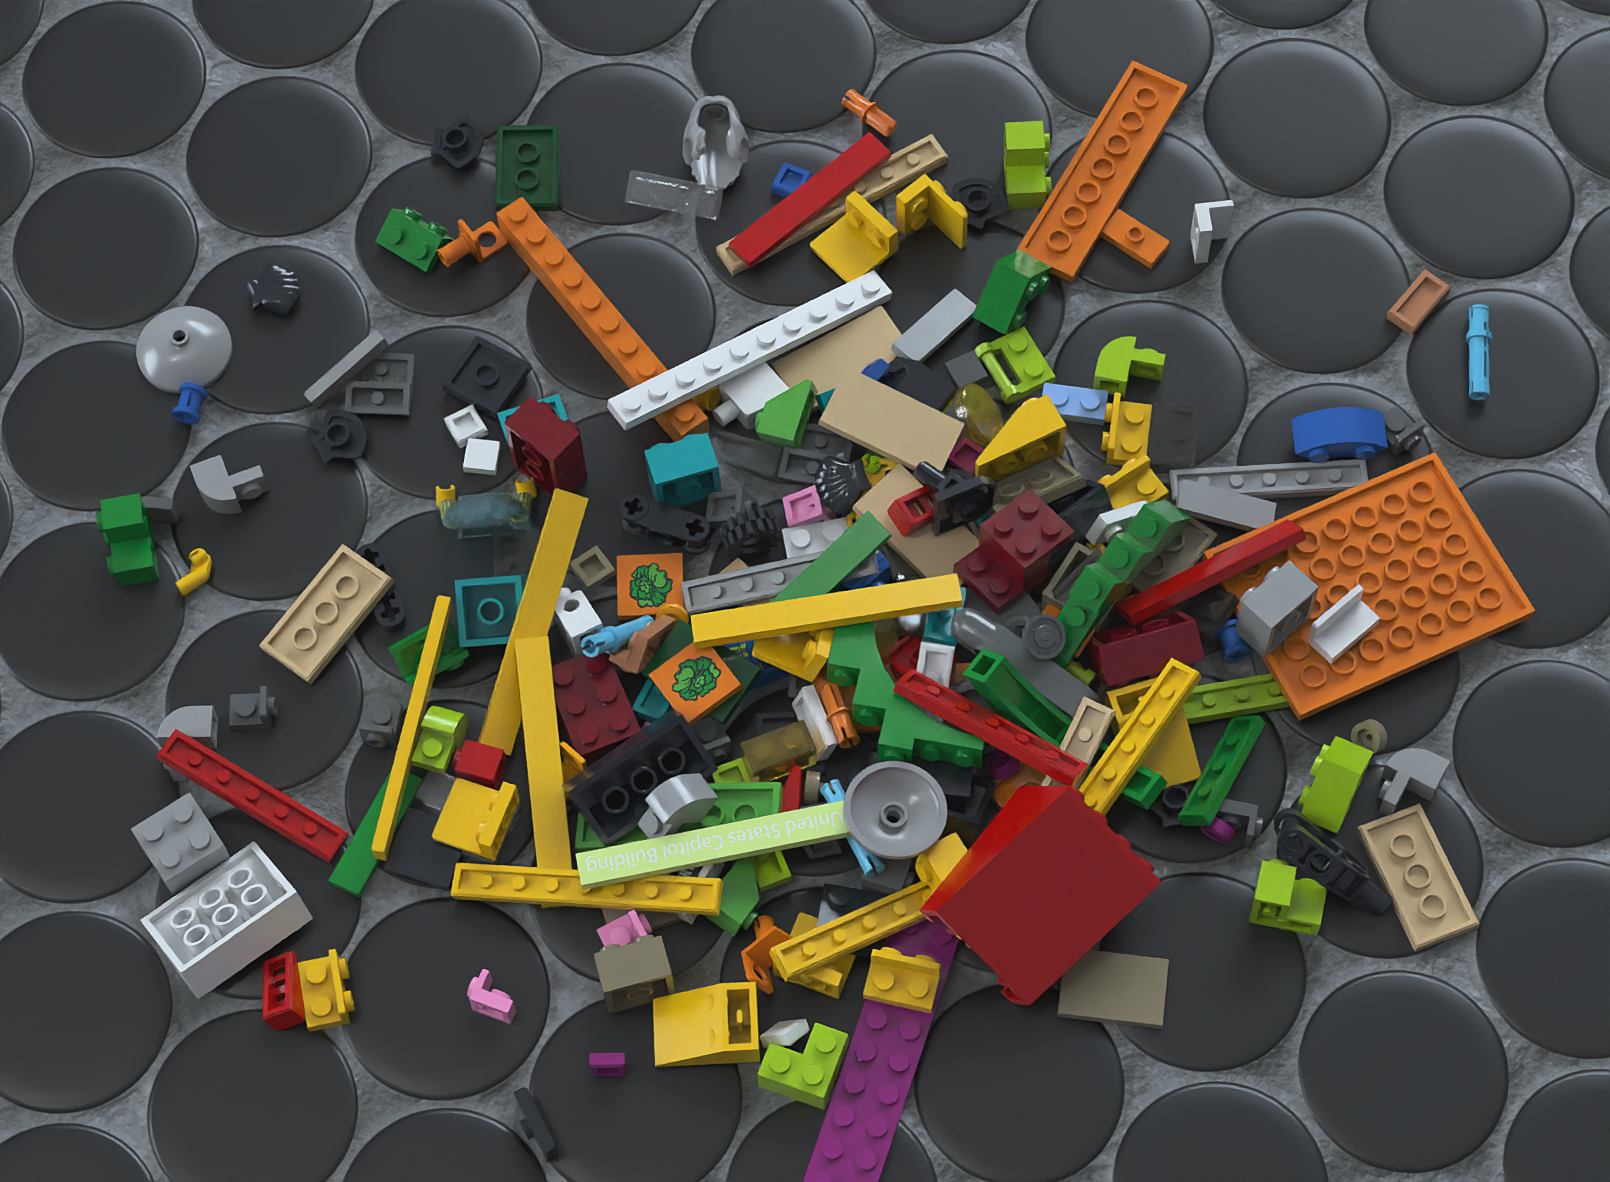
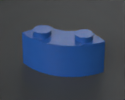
M1337 407L1305 413L1291 419L1295 454L1314 463H1321L1338 457H1353L1367 460L1373 458L1376 453L1388 448L1383 413L1376 410L1359 407Z

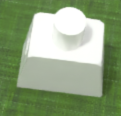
M764 362L721 383L719 391L723 404L714 409L712 413L717 422L723 427L737 418L746 429H752L755 426L756 416L760 411L763 412L765 403L789 388L769 365Z
M561 588L554 617L562 637L575 658L584 654L582 650L591 647L590 644L581 647L583 639L580 637L587 634L586 636L597 634L603 628V625L582 591L577 590L571 593L569 588Z

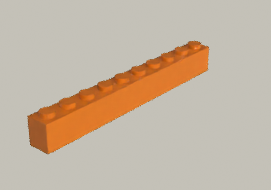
M523 197L496 213L500 232L508 240V243L630 389L668 371ZM692 398L654 416L655 420L674 442L680 441L690 434L701 435L708 433L710 437L708 418Z

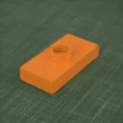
M1120 209L1108 220L1100 236L1150 269L1153 268L1170 247L1169 240Z

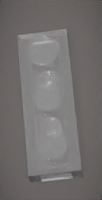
M631 170L625 202L717 220L719 218L724 188Z

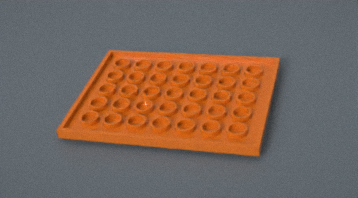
M1435 452L1213 547L1203 553V560L1205 561L1287 519L1303 528L1306 536L1304 541L1218 583L1236 615L1240 610V599L1243 594L1251 587L1257 589L1264 583V577L1275 566L1281 568L1289 560L1319 586L1311 617L1265 658L1261 656L1298 721L1532 618L1535 614L1534 607ZM1359 584L1364 588L1361 601L1380 617L1379 623L1336 661L1330 664L1307 642L1311 626L1319 617Z

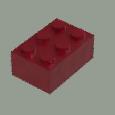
M530 396L504 422L514 468L529 480L533 477L535 484L551 497L556 488L573 493L588 478L580 430L573 422L569 420L564 422L556 416V412L548 403L544 401L539 403Z
M1180 609L1155 615L1135 626L1127 623L1094 632L1086 644L1091 670L1098 674L1097 678L1107 686L1111 685L1112 688L1128 686L1131 684L1132 679L1142 676L1144 679L1158 677L1171 658L1191 668L1196 666V661L1205 659L1196 620Z
M605 652L595 657H588L583 654L552 666L556 711L572 749L586 760L587 767L641 731L614 665L609 661L610 656Z

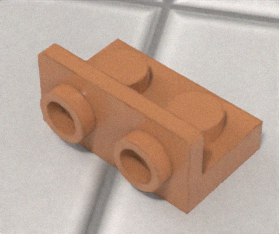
M664 614L654 622L650 621L644 629L639 632L636 631L632 635L628 644L621 646L618 651L611 653L609 661L617 664L625 672L638 674L646 668L668 637L676 619Z

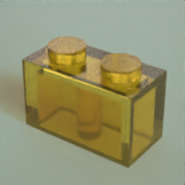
M804 719L740 743L741 757L752 783L770 782L790 774L791 768L794 765L800 766L802 770L817 764L816 746Z

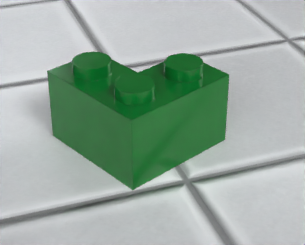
M1021 250L998 259L972 317L1003 334H1007L1016 328L1019 329L1027 316V312L1024 309L1028 301H1032L1039 294L1043 295L1048 288L1050 278L1047 276L1051 266Z
M140 493L100 500L101 513L96 514L99 532L104 534L106 546H111L112 556L107 557L109 575H115L120 587L159 580L153 524Z

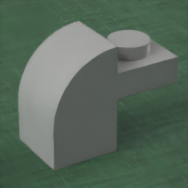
M221 455L190 465L203 501L212 510L222 514L241 513L242 510L238 501L254 499L260 496L262 492L269 490L260 465L230 476L227 473Z
M213 706L182 707L170 713L163 720L157 732V739L161 747H163L174 730L177 729L207 748L216 749L218 716ZM164 764L165 770H169L174 781H188L187 777Z
M1419 748L1405 749L1394 754L1387 761L1381 776L1386 781L1378 795V798L1383 800L1379 811L1386 815L1393 814L1405 790L1431 801L1446 773L1450 761L1428 750Z
M700 773L675 776L659 785L648 795L645 801L648 803L649 808L638 822V825L649 839L675 834L682 823L701 822L718 799V796Z

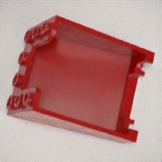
M1020 786L919 910L930 922H935L939 917L942 920L941 922L948 926L946 931L949 934L958 935L1000 977L997 982L1001 986H1005L1001 993L1013 1004L1031 1005L1161 883V880L1153 873V866L1145 859L1137 857L1130 849V842L1122 835L1114 833L1107 826L1108 820L1100 812L1091 809L1084 802L1085 796L1073 786Z

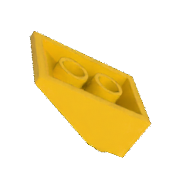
M1048 394L1041 398L1034 397L1028 399L1015 411L976 460L975 477L984 476L997 481L1050 456L1057 455L1061 457L1064 455L1066 424Z

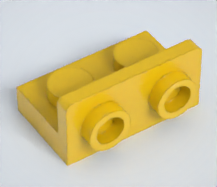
M1114 392L1113 403L1106 404L1104 422L1111 423L1110 432L1103 431L1101 451H1107L1106 464L1123 466L1133 458L1138 460L1142 456L1147 455L1152 405L1120 401L1121 393Z
M1147 455L1142 456L1138 460L1133 458L1127 461L1119 472L1112 476L1106 475L1097 481V483L1105 485L1113 510L1143 500L1147 503L1160 501L1168 498L1169 494L1167 488L1150 469V459Z
M893 948L872 949L871 964L863 992V999L931 1014L941 976V964L936 963L933 958L925 955H916L915 958L901 955L900 951Z
M336 949L329 950L328 957L298 962L309 1032L350 1024L349 1012L355 1009L351 990L345 991L344 979L349 978L346 958L340 959Z

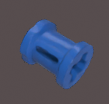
M182 383L179 388L181 396L178 405L172 409L171 415L179 422L190 425L198 424L201 418L199 415L202 401L207 399L208 391L194 383Z
M1238 619L1224 621L1213 628V634L1219 638L1223 649L1222 659L1227 663L1240 661L1248 657L1252 652L1251 647L1246 645L1245 641L1235 632Z

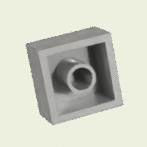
M1290 560L1281 568L1278 566L1272 568L1264 577V583L1257 589L1251 587L1240 599L1241 607L1236 615L1238 620L1235 632L1263 658L1311 617L1319 586Z
M190 792L131 828L139 845L172 896L230 858L223 842Z

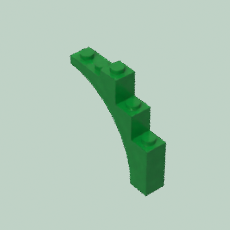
M1165 500L1143 504L1127 531L1115 534L1099 561L1086 565L1069 592L1071 596L1057 616L1066 631V642L1062 651L1054 658H1051L1064 668L1070 665L1098 622L1131 581L1157 555L1175 544L1191 519L1189 516Z
M876 621L835 628L827 661V681L834 682L840 686H856L852 702V721L860 722L865 726H882L878 741L879 762L901 761L912 764L913 757L920 756L928 761L941 760L955 763L961 767H982L985 741L935 721L915 707L908 699L893 692L895 684L886 672L876 647Z
M983 648L964 671L963 675L997 715L1060 748L1072 719L1038 692L1005 656ZM1101 743L1084 781L1109 747L1105 743ZM1140 765L1118 797L1148 810L1168 783L1162 775Z

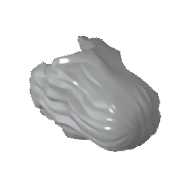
M721 95L706 96L697 101L690 113L683 137V157L685 163L692 168V176L696 178L699 184L705 185L708 191L714 192L720 188L726 189L734 184L739 176V170L742 164L747 162L749 154L748 136L740 122L737 109L731 100Z

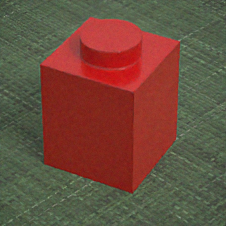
M465 739L462 750L457 749L452 762V768L455 770L457 778L494 790H498L507 765L503 749Z

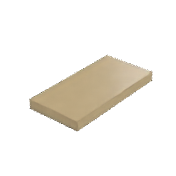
M882 305L777 360L771 364V369L789 389L804 380L813 381L818 391L817 395L836 388L846 366L861 373L867 364L882 358L889 364L898 356L891 350L892 343L902 334ZM816 400L811 414L820 410Z
M846 366L818 425L894 462L901 463L913 471L920 462L927 461L942 472L964 423Z
M899 463L857 501L852 509L860 517L867 511H870L892 535L886 543L923 579L955 574L953 572V565L979 546V540L964 525L935 536L931 529L932 523L911 535L903 537L889 517L887 510L894 500L923 487V485ZM926 496V497H925L926 500L928 501V503L930 504V506H931L932 509H933V504L931 503V501L929 500V498ZM914 503V506L916 507L920 515H923L918 505ZM958 577L959 586L962 587L965 583Z
M342 544L259 646L263 651L311 685L394 584V581L377 567Z
M1420 803L1357 828V834L1386 894L1392 897L1391 904L1415 952L1478 928L1479 922Z

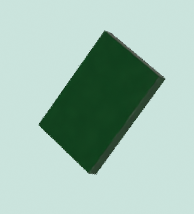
M560 125L497 126L496 212H499L521 197L525 199L534 211H559Z
M681 619L677 622L643 670L642 675L653 682L649 676L651 672L694 642L692 626ZM724 645L712 647L743 687V689L707 714L708 717L725 726L763 671L760 667Z

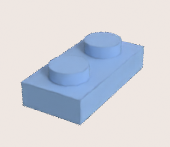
M1044 383L1042 397L1048 394L1063 420L1104 425L1108 391Z

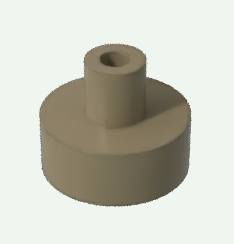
M1369 719L1354 726L1351 732L1352 743L1371 750L1375 754L1385 748L1387 733L1381 723Z
M807 771L804 805L819 803L820 796H823L820 788L825 783L821 782V772ZM827 783L833 793V786L831 783Z

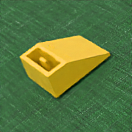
M1158 677L1106 693L1104 706L1116 712L1111 722L1115 737ZM1183 705L1141 764V766L1162 775L1168 783L1163 790L1172 785H1182L1196 781L1201 775Z
M756 982L721 983L653 998L655 1067L760 1062Z

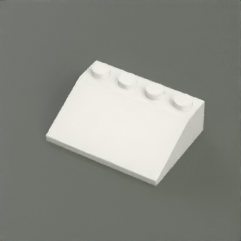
M253 841L140 921L194 995L200 999L263 953L272 949L273 946L290 934L299 930L303 925L312 920L313 917L297 891Z

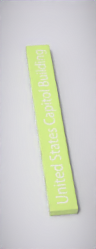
M844 800L577 853L576 860L582 890L850 837L851 834L847 829L843 815Z

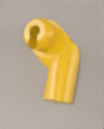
M197 548L190 553L189 559L192 561L190 573L175 582L183 596L206 583L209 579L212 560L210 555L202 548Z

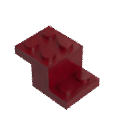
M1029 488L980 524L979 546L953 565V572L957 573V576L998 615L1047 579L1049 557L1073 540L1075 531Z

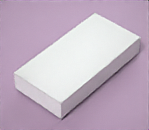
M814 685L805 686L793 701L792 706L815 759L821 761L828 759L838 745V740L830 722H827V715Z

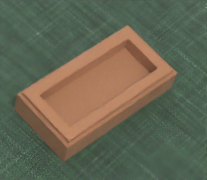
M1424 269L1387 312L1386 319L1410 335H1413L1446 297L1451 286Z

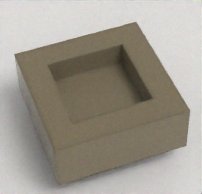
M597 545L569 563L571 570L588 592L616 575L614 567Z

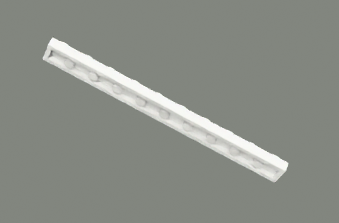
M873 270L609 399L607 408L626 431L891 300L892 291Z

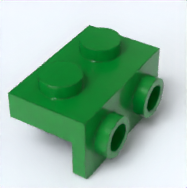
M405 207L404 210L392 208L375 242L425 272H431L438 259L436 250L441 249L454 239L446 235L448 230L435 222L427 224L422 221V214L409 207Z
M450 620L435 675L445 669L452 671L459 668L465 663L464 659L470 656L467 648L460 647L459 637ZM429 625L388 647L404 680L412 688L415 683Z

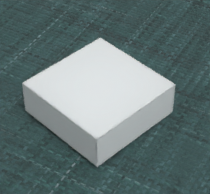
M473 404L444 418L445 424L459 448L467 445L468 438L480 439L488 435L487 428Z
M468 438L463 463L464 472L496 475L501 451L500 441Z
M806 1019L780 1021L759 1037L763 1048H768L769 1043L782 1047L791 1046L808 1033L810 1029Z

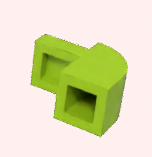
M1136 337L1117 338L1108 343L1099 355L1093 389L1108 391V394L1114 395V392L1121 393V396L1125 397L1129 375L1161 381L1166 354H1161L1156 350L1148 348L1142 350L1135 349Z
M435 705L431 706L421 724L422 733L411 759L413 766L445 774L452 754L457 749L461 750L468 732L470 722L467 714Z

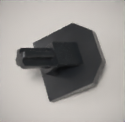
M927 461L920 462L914 470L913 475L915 478L936 491L933 499L931 528L935 536L980 519L996 504L998 486L993 478L977 476L966 481L953 471L948 475L944 474Z

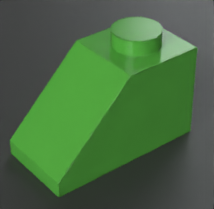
M804 380L765 403L763 412L760 411L756 416L754 426L762 443L782 448L786 446L800 449L816 400L815 396L818 394L813 381Z
M751 856L738 859L722 881L724 883L719 916L704 915L733 937H735L741 927L747 931L758 916L754 909L760 898Z

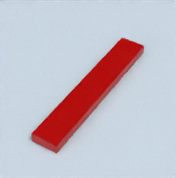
M870 132L731 240L729 242V249L749 268L753 267L891 158V151Z
M1287 519L1116 604L1118 614L1135 626L1306 539L1304 530Z
M914 669L909 670L895 684L893 692L1066 786H1074L1087 771L1089 765L1084 761Z
M177 729L174 730L157 754V760L329 864L348 838L349 833Z

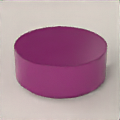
M999 749L992 752L986 758L984 766L990 778L1003 780L1017 772L1020 767V760Z
M1214 817L1210 826H1200L1201 831L1205 835L1222 844H1229L1236 833L1231 826Z

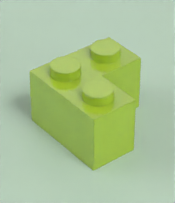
M1043 121L1005 123L1003 159L1006 198L1009 206L1007 210L1042 208L1046 202V196H1050L1052 193L1051 177H1045L1044 169L1049 168L1050 133H1044Z
M1335 736L1330 746L1324 744L1310 771V775L1315 776L1311 787L1305 785L1298 804L1303 805L1301 813L1316 825L1338 834L1374 752L1338 736Z
M1272 859L1269 862L1262 860L1256 881L1249 922L1317 936L1321 925L1327 889L1313 879L1302 878L1295 880L1297 867L1289 866L1283 860Z
M815 1022L803 1054L769 1043L757 1073L759 1087L825 1110L849 1047L848 1034Z

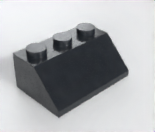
M898 356L889 363V368L878 379V382L940 412H943L958 394L952 385L920 361ZM850 440L857 452L886 458Z
M1085 479L1086 487L1047 504L1075 531L1074 539L1049 557L1048 569L1054 567L1061 558L1067 555L1076 542L1082 544L1087 540L1086 534L1099 514L1113 510L1104 484Z

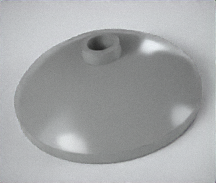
M182 306L162 312L144 327L137 342L136 357L142 374L151 384L167 392L180 393L179 388L182 383H194L206 388L220 378L230 363L233 345L227 326L217 315L200 307ZM179 337H185L182 341H175Z
M885 761L867 767L852 780L845 794L843 815L851 836L865 850L887 859H908L924 853L938 841L947 820V802L940 785L925 770L907 762ZM894 816L898 819V822L891 823L887 820V817Z

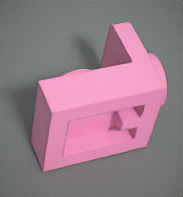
M815 485L782 498L789 528L812 524L821 520L829 521L836 519L835 512L825 507L821 502Z
M632 910L596 931L605 947L611 944L624 946L634 943L636 938L651 933L652 929L643 913L637 916L635 910Z
M482 969L479 978L474 977L467 991L472 1010L511 1024L516 1013L513 1000H510L511 997L500 990L492 989L489 992L492 977L490 971Z

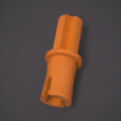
M850 89L846 92L845 95L851 100L848 101L843 97L841 104L860 117L861 123L869 124L885 137H889L896 131L897 122L881 111L876 102H869L857 93L855 89Z
M826 684L823 686L820 694L828 713L826 716L827 722L829 721L833 726L840 748H851L849 739H852L854 745L860 741L851 719L852 710L846 706L839 686L837 684Z

